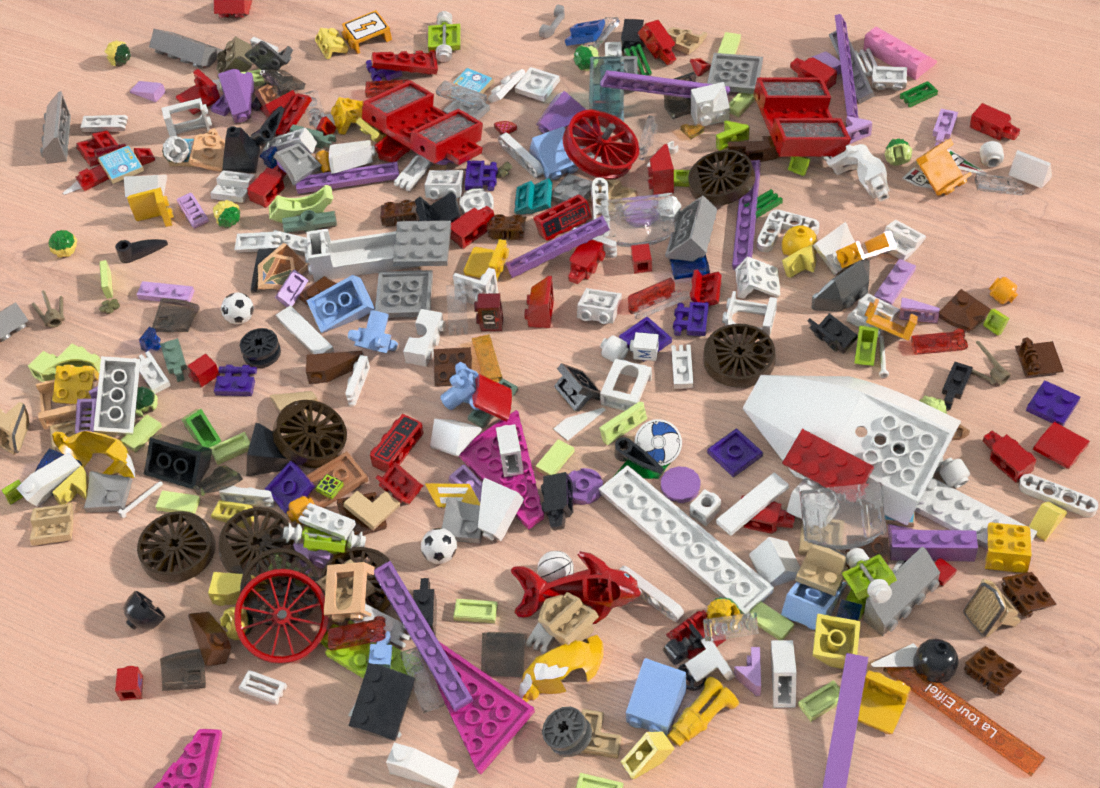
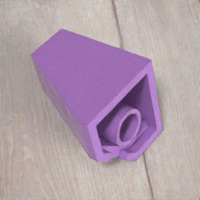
M237 69L219 73L221 89L234 124L245 122L251 117V104L254 93L252 73H240Z
M563 91L554 97L536 125L543 134L563 126L566 127L575 114L586 109L568 93Z

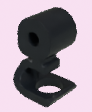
M693 624L689 625L691 634L688 640L686 637L682 641L673 639L663 648V652L674 665L679 664L688 657L689 649L704 648L701 642L704 638Z

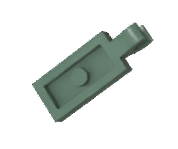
M292 125L291 128H290V132H293V131H296V130H299V129H302V128H305V127L297 126V125ZM306 128L317 140L315 147L323 149L326 146L330 148V145H332L330 141H337L336 136L333 134L323 136V132Z
M178 338L161 343L169 374L174 373L177 382L185 380L182 370L187 369V365Z

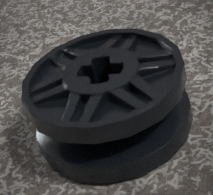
M257 328L251 330L240 341L239 346L243 359L251 367H268L275 363L281 355V347L277 335L270 329Z

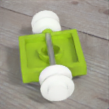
M442 11L437 14V25L428 26V52L435 50L438 61L448 62L452 58V51L461 50L460 24H452V14Z
M289 523L288 527L284 526L283 538L286 539V543L292 539L297 544L302 537L303 548H307L310 551L327 550V552L332 554L344 553L346 543L348 549H351L353 547H365L366 536H362V532L359 535H354V532L351 531L348 538L343 540L313 527L304 526L302 531L300 524L295 528Z
M851 549L846 555V562L851 569L842 573L850 589L858 600L870 596L875 603L887 602L892 595V589L889 585L897 581L892 570L880 554L869 559L863 549Z

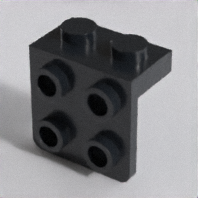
M450 192L432 205L428 204L422 197L415 199V210L419 216L418 221H451L452 223L461 216L456 195L453 192Z
M830 313L819 325L811 318L807 320L810 324L809 329L814 332V335L821 341L824 340L835 352L839 350L844 354L858 338L856 333Z

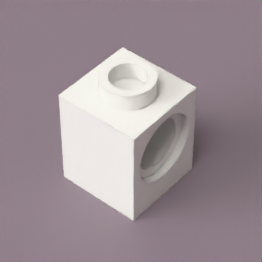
M706 489L690 504V516L704 526H707L721 511V499L715 493H710Z

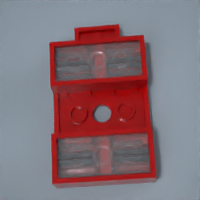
M757 77L753 95L779 157H835L846 150V146L850 144L851 138L842 119L832 118L829 112L831 96L822 78Z
M411 80L363 101L362 120L434 164L447 158L460 165L482 154L483 148L476 143L481 141L483 123L459 108L446 114L433 106V93Z

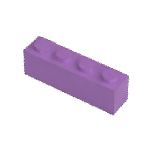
M888 523L890 561H907L923 546L933 561H937L941 557L945 561L975 562L978 551L975 530H917Z

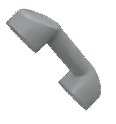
M556 5L554 9V17L556 19L550 26L542 24L539 30L540 37L549 38L554 34L555 29L565 19L564 6Z

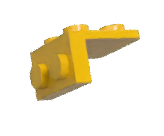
M338 97L331 109V115L339 134L345 135L351 122L356 123L359 117L362 118L363 101Z
M161 187L127 197L136 221L162 216L165 226H172L171 218H174L172 208H168L170 206L167 196L163 195Z
M499 239L495 250L474 247L464 268V274L481 278L482 274H485L487 269L491 268L495 269L496 279L498 280L500 273L503 271L504 263L509 256L506 240Z
M56 366L53 401L60 404H77V399H92L89 391L93 389L94 380L98 381L99 373L92 366Z
M988 523V549L985 569L1028 573L1032 556L1030 527Z
M868 670L864 682L858 722L886 734H893L907 703L910 687L901 681L889 679L882 673Z

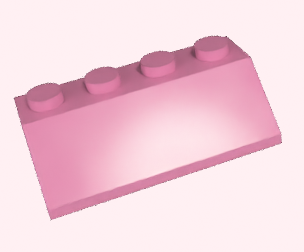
M874 27L865 34L864 51L870 48L873 56L892 67H907V76L914 80L918 79L937 63V60L878 27Z

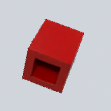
M649 243L631 246L634 274L652 272Z
M206 353L187 365L190 371L188 374L189 378L193 383L197 382L201 387L217 378V376H220L216 363Z
M126 666L125 668H117L115 692L120 701L142 699L143 675L139 667Z

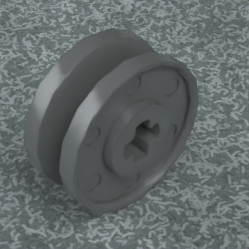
M571 706L561 707L554 710L546 718L543 724L542 735L544 741L556 755L573 757L587 748L591 741L592 728L591 724L578 709Z

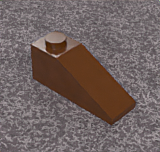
M363 351L307 355L306 375L309 384L327 383L353 371L354 364L358 362L360 355H363Z
M209 611L189 614L188 617L205 666L226 664L232 649L226 631Z

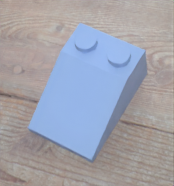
M355 275L349 276L307 300L321 333L358 320L369 314L371 310L375 311V307L362 279Z
M796 582L787 593L781 615L815 630L817 614L831 616L847 583L843 582L836 596Z

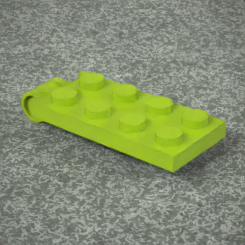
M351 620L348 622L349 627L346 631L339 625L332 624L321 640V644L327 648L325 654L338 664L364 678L369 663L370 644H376L374 634ZM392 645L390 669L415 678L422 669L423 663Z

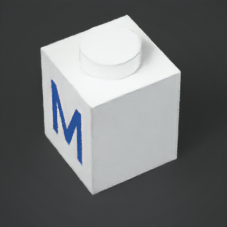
M636 332L635 339L631 340L630 351H633V358L656 361L659 347L658 334Z

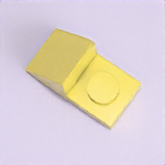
M813 244L800 249L782 260L786 276L790 278L803 270L814 272L817 262Z
M80 466L52 492L58 504H67L76 494H79L84 499L87 498L89 478L84 468Z

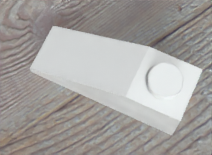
M302 128L272 138L266 143L263 152L275 154L279 150L299 143L312 154L317 140L306 128Z
M68 452L32 473L16 489L28 502L40 507L53 494L52 492L81 465Z
M398 743L393 744L386 761L390 774L438 788H453L459 774L458 769L415 748Z

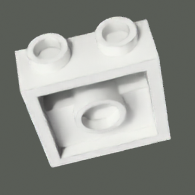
M429 170L425 182L426 198L439 199L450 192H453L456 198H460L464 177L463 170Z
M586 288L577 305V318L583 321L593 320L599 321L602 324H613L617 316V308L622 300V293Z

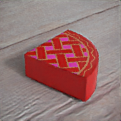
M499 121L494 123V128L501 135L503 133L510 134L517 130V125L509 121Z

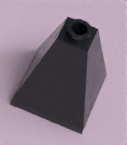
M231 126L227 128L222 171L256 173L260 146L241 127Z
M255 423L247 453L246 476L282 471L290 460L284 457L276 447L272 431L260 423ZM297 446L294 450L299 452V447Z

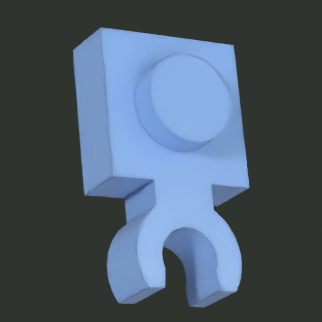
M375 631L374 639L376 644H370L369 663L390 668L392 645H387L391 640L390 632L387 631L386 637L381 639L379 638V632Z

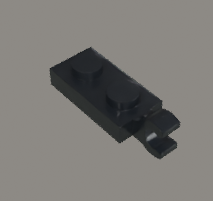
M954 361L942 389V394L946 395L944 402L947 410H951L955 398L961 400L973 367Z

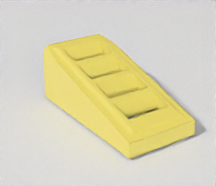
M219 500L211 514V518L227 523L235 514L253 507L248 504ZM254 516L246 518L250 527L254 521ZM242 520L236 524L239 527L246 528Z

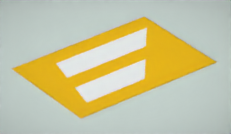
M425 483L437 507H446L447 497L480 506V502L470 484Z

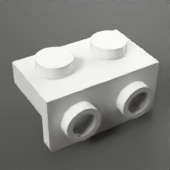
M873 66L871 88L877 90L892 88L896 91L906 89L907 67Z

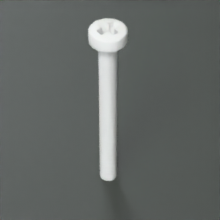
M879 336L881 358L879 376L887 378L889 372L886 370L884 336Z
M159 481L125 509H119L118 514L125 518L126 513L160 488L163 483Z

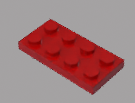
M803 428L782 462L784 466L853 503L856 501L874 469L873 465Z

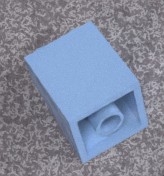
M564 126L532 138L529 153L541 163L544 169L543 175L546 179L556 180L562 177L563 174H572L579 169L564 150Z
M644 658L626 710V722L634 728H644L650 732H663L667 737L686 694V672Z

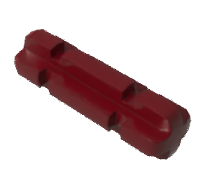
M126 144L94 150L95 158L98 159V157L123 148Z

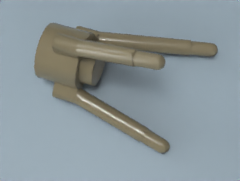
M43 290L42 295L47 307L46 314L44 315L34 302L32 306L44 321L45 326L51 328L58 327L65 320L63 315V296L59 298L58 312L56 309L51 308L46 292Z
M977 341L976 344L995 367L990 371L991 377L974 369L972 374L989 381L993 386L996 383L1000 386L1005 384L1011 374L996 361L980 341Z

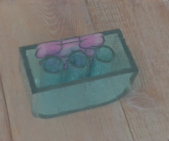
M624 56L590 57L589 110L594 109L616 116L624 122V90L601 87L600 83L607 70L624 72Z

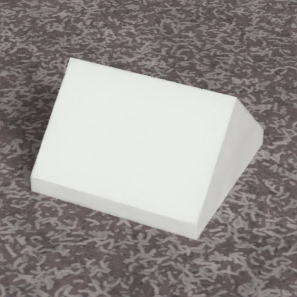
M1017 150L1009 175L1042 188L1052 177L1051 163Z
M434 419L430 446L432 449L458 456L482 429L481 427L457 420Z
M768 537L749 554L757 573L773 587L796 579L800 565L787 541Z

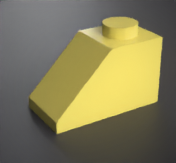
M646 732L621 760V763L630 777L636 779L662 764L672 753L674 747L663 732Z

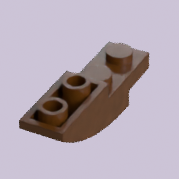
M762 136V141L728 142V150L739 151L745 154L750 161L760 160V162L781 158L771 136Z

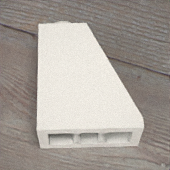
M370 140L330 145L329 163L331 174L372 163L373 156H376L375 146H371Z
M515 424L496 427L504 477L524 474Z
M484 478L482 483L478 528L483 532L485 538L491 541L494 538L502 541L524 498L518 492Z
M771 640L773 708H796L797 672L793 640Z

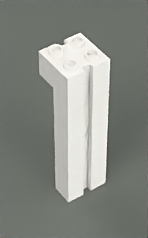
M328 229L307 232V239L304 240L305 250H308L305 253L306 263H310L308 265L309 275H313L314 282H317L324 276L332 280L346 278L351 275L360 276L421 266H393L396 231L331 241Z

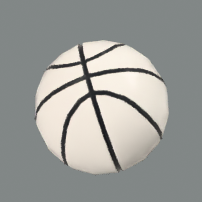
M562 551L547 552L538 562V575L548 583L573 574V561Z

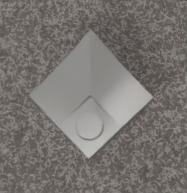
M299 143L279 150L274 155V158L286 171L293 185L319 171L322 166Z
M90 471L87 498L84 506L86 513L111 512L125 509L133 481L132 478Z
M447 497L442 528L450 531L457 542L481 543L483 532L478 528L480 506Z

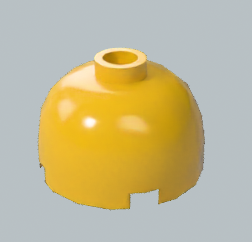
M803 225L793 226L783 236L782 252L784 255L786 253V255L790 256L811 244L814 245L818 242V239L811 228Z

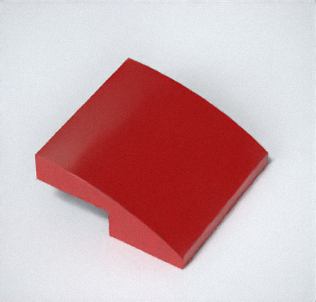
M106 130L93 133L90 140L77 142L76 149L88 165L92 167L100 164L99 160L95 158L94 150L118 145V143Z
M478 374L475 379L476 391L472 395L473 406L507 422L512 405V389Z
M1054 422L1040 437L1033 450L1069 469L1077 461L1079 455L1088 447L1090 441Z

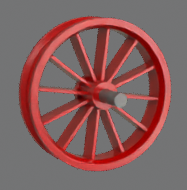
M590 109L578 112L573 116L563 134V147L570 160L579 169L597 178L611 180L625 176L639 155V143L631 128L618 117L605 111ZM600 126L606 128L605 132H601ZM592 152L595 155L594 158L589 157L587 153ZM597 156L601 157L602 163L596 161Z
M275 569L264 572L252 579L238 597L234 612L237 635L244 647L263 661L280 664L297 661L312 652L324 637L329 619L328 616L324 615L325 596L311 578L298 571ZM289 577L283 606L279 605L271 578ZM294 578L306 584L307 588L287 608L285 604L291 579ZM269 579L277 607L274 608L253 588L264 580ZM310 588L316 595L319 603L291 612L289 609ZM252 591L273 610L272 613L243 607L249 592ZM320 606L321 623L292 617V614ZM242 609L271 615L270 619L242 627L241 624ZM291 620L320 626L315 639L311 642L290 623ZM271 621L273 624L252 645L243 630ZM275 625L278 627L272 653L268 655L255 648V646ZM289 625L310 645L299 653L294 654L286 626ZM280 627L284 628L292 654L290 656H273Z

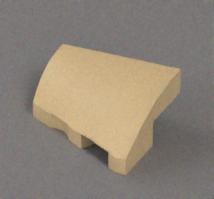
M672 27L666 30L675 42L673 49L688 55L696 50L707 37L706 32L696 35L692 34V30Z
M312 391L270 395L271 401L280 412L286 405L294 401H318Z

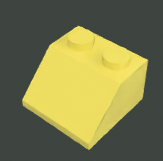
M817 614L812 656L829 667L844 669L846 653L857 655L860 621Z

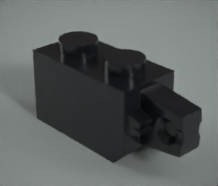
M624 19L621 36V49L623 52L626 48L630 49L638 44L641 45V48L645 47L644 42L637 34L644 26V20Z
M566 472L543 476V484L541 485V491L544 496V502L541 504L542 511L549 517L550 527L553 531L565 529L566 518L574 513L572 479Z
M421 578L420 590H413V600L436 636L437 599L435 590L430 589L429 578Z

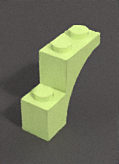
M324 185L316 193L301 198H286L277 195L269 205V218L282 223V218L301 216L302 212L306 210L322 213L333 201L332 188Z
M71 344L58 357L43 351L28 367L34 378L45 382L55 379L56 366H92L100 373L101 359L98 355L87 352L82 346L78 347Z

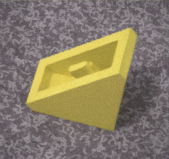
M1050 501L1042 503L1029 527L1037 531L1036 536L1046 541L1067 515V511Z

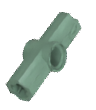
M306 210L302 212L301 216L282 218V224L285 233L302 230L307 233L323 227L337 226L335 211L315 213L312 210Z

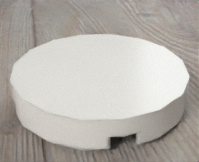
M480 188L466 191L464 196L459 199V207L463 214L474 207L477 210L485 206H489L491 209L494 207L492 194Z

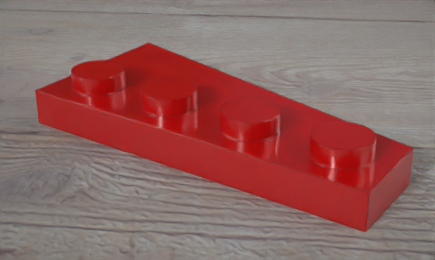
M430 50L429 53L416 51L413 54H408L407 51H401L399 54H394L393 52H372V68L425 73L427 75H437L438 72L435 50Z

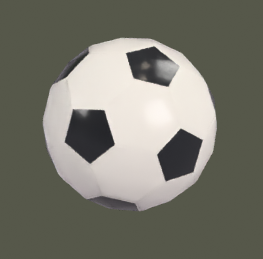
M239 292L226 296L221 305V313L225 320L236 325L244 324L250 320L254 311L251 299Z
M444 528L431 529L424 535L421 541L423 556L433 564L447 563L453 558L457 550V541L454 535Z

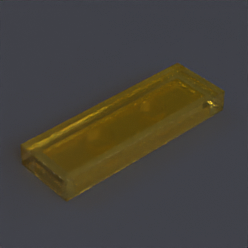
M490 334L472 338L481 374L493 381H501L502 374Z

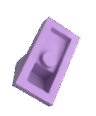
M847 116L846 130L851 138L850 144L871 136L872 122L870 120Z
M301 543L293 544L295 551L303 554L318 568L323 569L329 560L333 558L332 553L325 550L310 551L307 548H303ZM299 560L301 567H305L306 564Z
M751 647V655H747V666L734 667L735 678L755 696L761 695L760 647Z

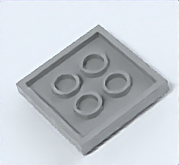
M714 53L707 84L724 82L725 86H729L730 92L753 94L757 77L761 75L763 57Z
M451 221L397 222L393 266H448Z
M433 270L379 272L375 311L389 314L388 318L418 317L421 309L431 311Z

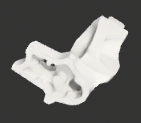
M847 145L844 152L826 161L836 175L851 169H857L858 178L869 195L874 199L878 197L880 202L889 198L888 192L890 190L887 184L886 168L879 158L874 157L870 153L866 145Z

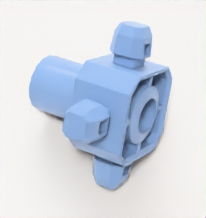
M371 310L366 328L359 327L358 331L349 330L348 338L355 341V346L387 353L388 350L395 351L398 343L391 339V335L385 334L389 314Z
M459 362L455 365L456 374L450 378L452 387L440 396L441 401L449 410L455 409L463 402L470 404L474 410H479L473 406L472 398L476 391L475 379L478 373L469 369L466 364Z

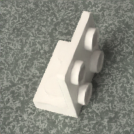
M747 256L735 269L737 297L744 299L753 289L777 298L780 296L777 267Z
M488 268L486 273L482 274L480 280L457 273L453 275L456 298L462 302L474 304V301H478V294L499 293L495 269Z

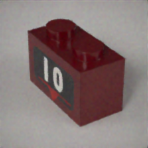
M478 294V301H474V312H478L476 313V324L480 325V331H503L504 316L501 294Z

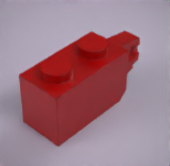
M659 19L645 23L637 33L655 59L660 58L666 65L673 64L677 60L672 52L675 42Z
M814 57L808 58L805 61L796 58L790 63V68L798 74V78H822L828 90L836 84L837 70Z
M984 103L971 116L970 128L999 141L1003 137L1015 140L1020 134V129L1011 124V116Z
M278 165L273 169L267 167L248 186L247 192L250 201L267 208L275 197L285 189L283 179L287 173L280 169Z
M485 206L480 210H477L475 207L451 223L450 239L461 248H466L487 232V222L494 217V211L489 206Z
M591 239L576 248L569 258V282L579 284L583 279L588 280L596 272L598 264L605 258L604 243Z
M993 430L983 437V442L991 450L990 461L1015 483L1020 481L1022 475L1030 474L1034 471L1037 459L1034 458L1032 453L1027 452L1015 439H1012L1007 434L1002 437Z
M773 501L742 527L773 534L777 531L778 527L793 528L795 516L783 510L782 504Z

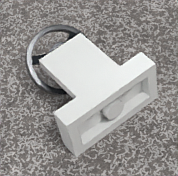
M709 636L701 640L706 650L678 668V670L686 672V680L690 682V686L686 684L687 690L696 691L701 689L706 681V676L719 668L728 681L735 677ZM703 678V683L694 687V682H698Z

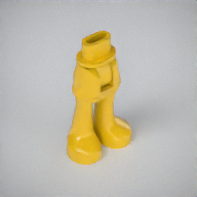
M708 677L704 683L705 688L693 704L682 711L677 722L672 725L673 730L667 737L678 747L685 741L689 742L690 739L697 736L700 732L705 731L709 722L722 708L727 707L732 710L739 705L736 696L727 687L723 688L720 681L716 678ZM717 696L716 699L710 704V706L700 715L698 712L705 706V704L712 697Z

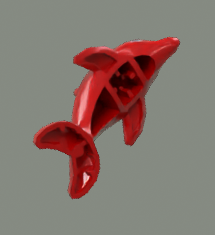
M579 551L577 555L588 569L547 583L536 572L524 566H515L511 569V573L520 582L525 592L521 603L515 608L514 612L518 617L523 618L532 616L539 611L546 599L565 595L568 592L580 598L583 605L589 606L596 611L599 617L592 624H597L606 618L613 608L633 602L641 595V592L638 588L637 580L628 572L609 568L600 558L592 553Z

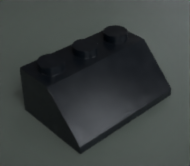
M163 434L150 437L144 475L195 490L209 469L212 449Z
M368 663L348 726L362 733L396 741L415 678L384 666Z

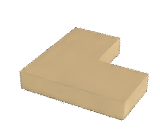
M356 491L344 502L343 506L374 530L400 507V502L385 491L372 503L360 492Z
M582 709V714L591 724L592 737L587 748L581 753L618 759L622 735L601 732L604 712Z

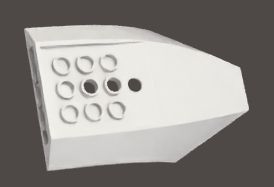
M761 375L743 406L745 413L782 461L803 428L873 465L874 469L856 501L906 526L911 520L961 423L960 420L907 395L850 376ZM858 427H864L867 430V435L865 437H858L855 430ZM876 436H883L886 442L883 445H878L875 443L874 438ZM901 445L905 451L902 454H897L893 451V447ZM788 468L795 477L801 479L806 478L803 475Z

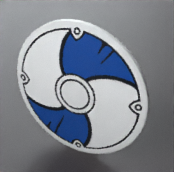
M655 419L646 422L639 428L635 436V443L661 466L673 462L679 455L682 447V438L680 432L672 423L666 420Z

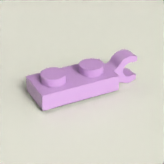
M946 109L940 110L933 130V136L936 137L935 146L943 142L944 139H950L958 112Z

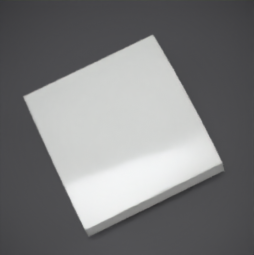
M223 170L216 178L217 185L211 191V199L244 203L248 197L247 188L254 182L255 174Z
M894 220L885 229V232L891 231L897 247L888 253L904 261L915 252L926 238L924 234L898 220Z
M867 293L858 301L857 307L848 314L846 321L857 327L859 325L875 327L866 323L867 317L864 315L869 303H874L875 299L878 298ZM879 299L874 314L893 322L900 309ZM879 328L878 337L881 336L885 332V330Z

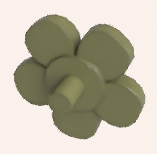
M508 161L498 168L496 177L500 178L501 176L509 175L508 171L511 170L512 165Z
M117 299L106 300L102 302L99 310L100 312L110 314L117 310L120 304Z

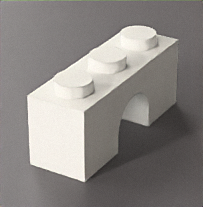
M421 309L415 324L417 334L423 335V337H409L403 353L406 363L427 367L429 360L433 359V349L439 344L440 333L444 331L446 322L443 321L441 312Z

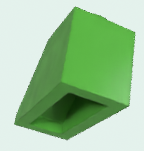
M195 409L181 418L190 435L199 445L210 448L221 442L220 437L202 409Z

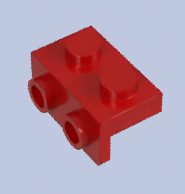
M388 135L375 144L379 160L390 163L397 162L399 158L410 151L408 147Z
M698 269L694 270L693 278L691 279L692 291L690 292L692 302L709 303V306L719 304L722 278L719 271L701 275Z
M396 462L391 465L383 477L379 475L375 477L380 482L379 486L386 492L390 490L393 493L392 497L398 502L404 501L409 505L424 486Z

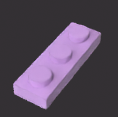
M899 259L874 297L892 305L915 272L916 265Z
M142 281L137 297L140 300L189 305L194 294L193 286Z

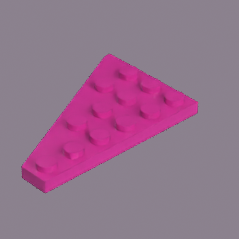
M515 410L510 414L507 422L501 420L475 437L458 457L482 482L484 478L518 492L524 498L515 516L529 530L544 519V513L519 412ZM515 424L524 474L504 477L496 427Z
M439 641L474 701L455 712L430 669L429 672L477 773L481 775L535 713V708Z
M199 729L193 736V740L183 749L184 752L176 763H172L162 776V780L154 788H211L223 734L222 731L218 729Z

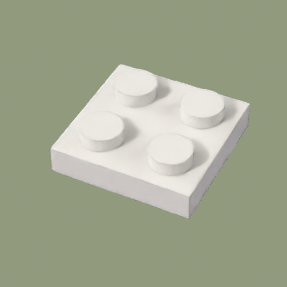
M530 67L516 85L515 93L545 102L559 83L560 78L558 75Z

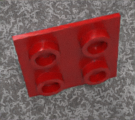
M698 610L666 634L670 640L678 639V641H682L684 637L688 640L691 634L689 625L693 624L703 638L709 636L716 647L726 641L725 637L713 628L706 619L708 614L705 610ZM705 646L702 649H689L687 658L689 660L693 659L706 650Z

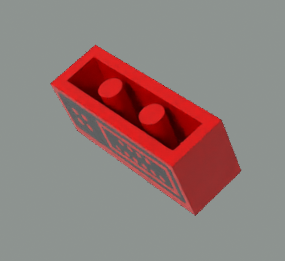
M578 194L534 216L533 219L538 234L548 241L556 238V236L563 232L570 231L577 225L586 223L587 220L592 218L587 200Z
M402 413L393 422L391 429L382 436L379 444L371 450L370 459L372 466L386 473L394 462L400 465L423 436L422 422Z

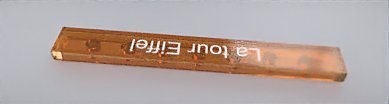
M884 667L883 671L891 677L905 683L912 692L1031 777L1045 761L1043 755L941 683L926 680L927 676L922 673L919 675L914 667Z

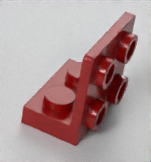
M199 69L193 71L194 83L196 85L178 94L176 100L183 103L201 98L202 104H206L207 107L214 104L220 98L217 85ZM193 108L188 111L195 115L201 110Z

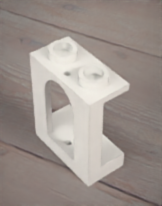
M201 98L161 108L170 137L207 127V131H209V127L212 126L210 116L206 117V114H209L207 106L202 104ZM193 108L202 111V115L199 118L174 124L171 117L173 113Z
M733 291L732 297L727 300L726 309L728 311L724 312L722 323H725V326L737 324L732 320L733 314L737 312L765 315L763 327L760 329L770 336L777 310V298L770 297L768 304L737 300L736 291Z
M615 359L600 393L601 405L625 411L640 402L647 382L652 380V367ZM619 374L637 378L631 394L613 390Z

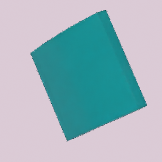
M547 178L537 184L530 180L518 186L516 189L514 213L516 215L531 214L550 208L553 182Z

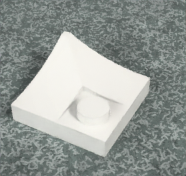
M845 222L815 243L813 247L835 275L843 269L837 259L836 251L855 241Z

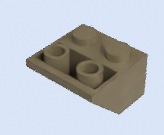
M236 36L229 41L224 50L220 51L217 55V78H219V73L232 69H237L240 73L247 72L252 67V62L245 57V53L252 48V45Z

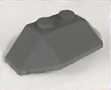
M867 259L860 260L833 278L819 293L812 296L811 308L817 311L841 312L845 308L851 307L858 299H862L868 293L870 261Z

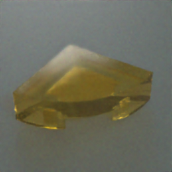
M684 124L680 126V131L690 139H693L704 132V127L698 124L697 126Z

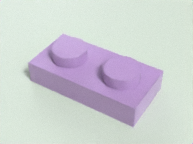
M294 269L275 298L286 307L293 306L308 280Z

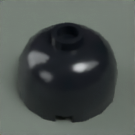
M134 591L124 604V614L128 619L126 623L134 630L137 627L141 630L154 629L166 616L159 607L156 608L152 604V600L139 591Z
M937 638L929 639L920 644L913 657V665L919 675L922 673L927 676L926 680L936 683L948 682L955 675L959 663L955 648L949 642Z

